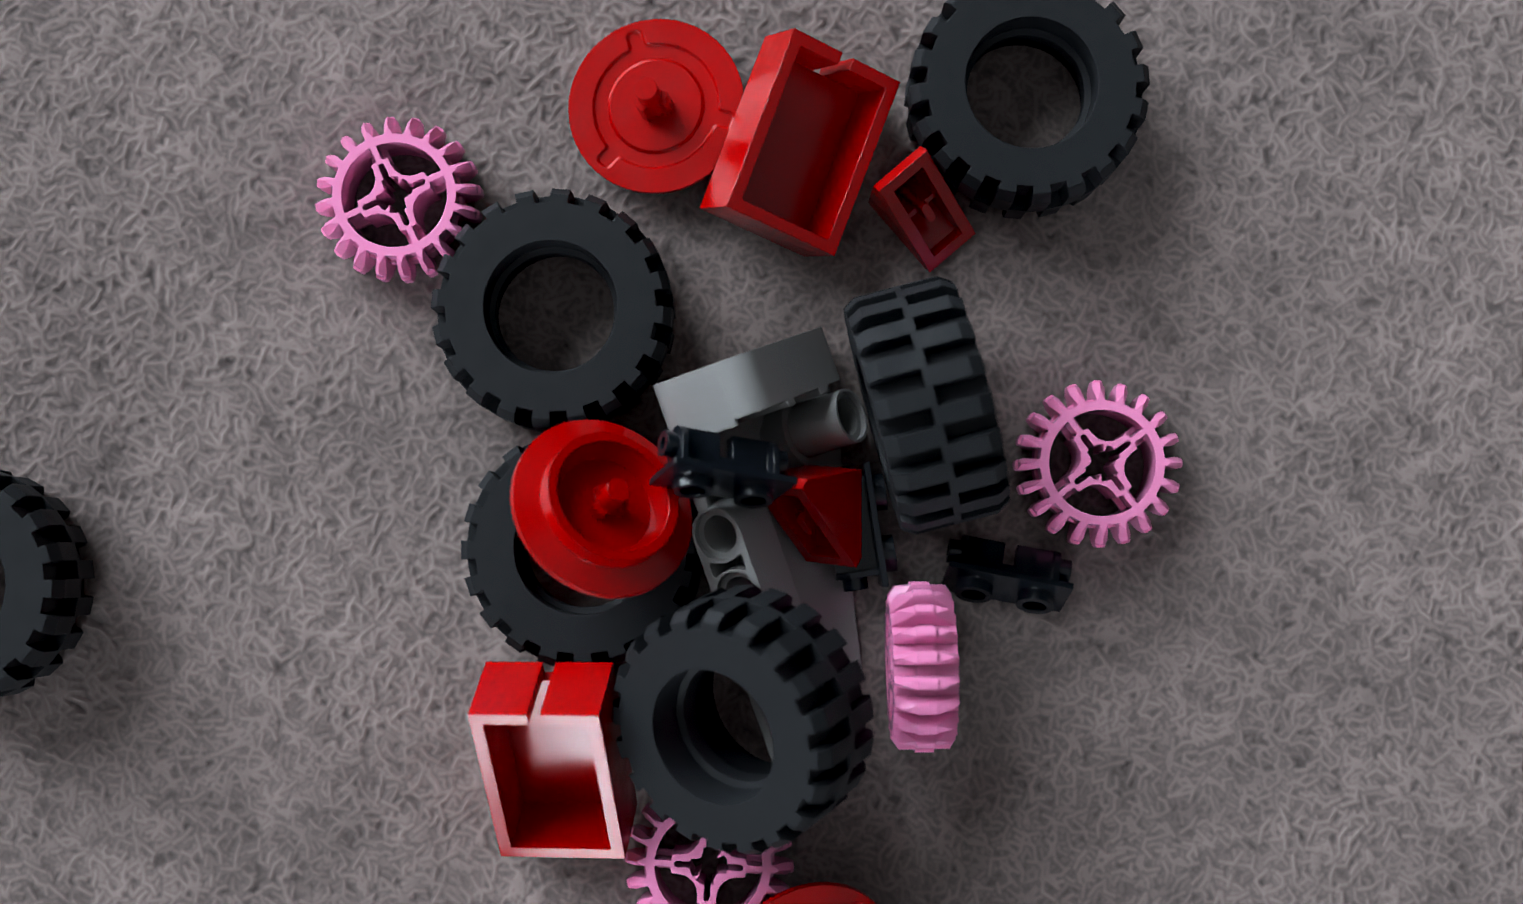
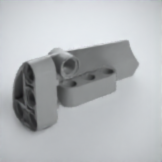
M822 326L653 385L668 430L672 431L675 426L679 425L720 433V456L727 457V440L731 436H738L776 443L779 450L788 453L787 469L808 465L842 467L841 448L861 442L866 437L868 430L866 412L858 396L850 389L830 392L828 384L840 380ZM713 495L693 499L698 515L693 522L692 535L711 592L720 588L728 590L736 585H755L761 588L762 592L773 588L789 594L793 597L791 605L795 607L805 602L823 616L819 623L828 631L833 628L837 629L848 643L842 648L851 662L858 660L862 669L853 591L844 592L842 580L836 581L835 565L806 561L768 507L743 508L737 506L732 498ZM748 693L773 763V741L769 725L761 708Z

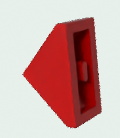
M922 146L911 153L872 188L868 201L870 206L929 272L934 270L976 234L930 154Z
M817 465L787 469L784 475L798 477V483L773 501L770 506H767L806 561L857 568L862 558V470Z

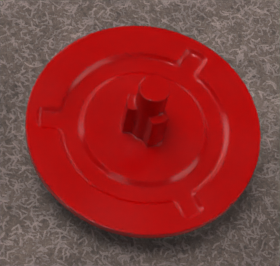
M642 20L613 31L600 40L586 55L575 74L570 89L568 104L569 124L575 144L581 155L605 180L620 188L636 193H672L693 186L713 173L744 89L741 77L731 56L711 35L698 27L677 20Z
M584 419L569 421L543 432L534 439L520 457L515 467L510 487V504L514 524L519 537L534 560L562 584L584 594L602 598H627L646 593L662 584L674 573L685 557L691 539V504L688 498L676 496L673 493V489L649 485V479L667 464V457L659 456L658 448L653 443L631 429L601 420Z

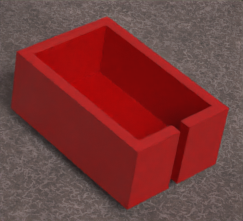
M796 28L766 36L699 209L804 257L835 256L900 82L854 58L840 61L843 52ZM821 69L819 74L813 70Z
M543 662L485 663L467 715L501 856L625 859L638 803L635 786L629 777L630 773H632L631 764L628 757L621 759L616 743L617 737L621 735L620 725L613 724V700L619 697L618 692L614 690L616 677L613 662H555L553 672H545Z

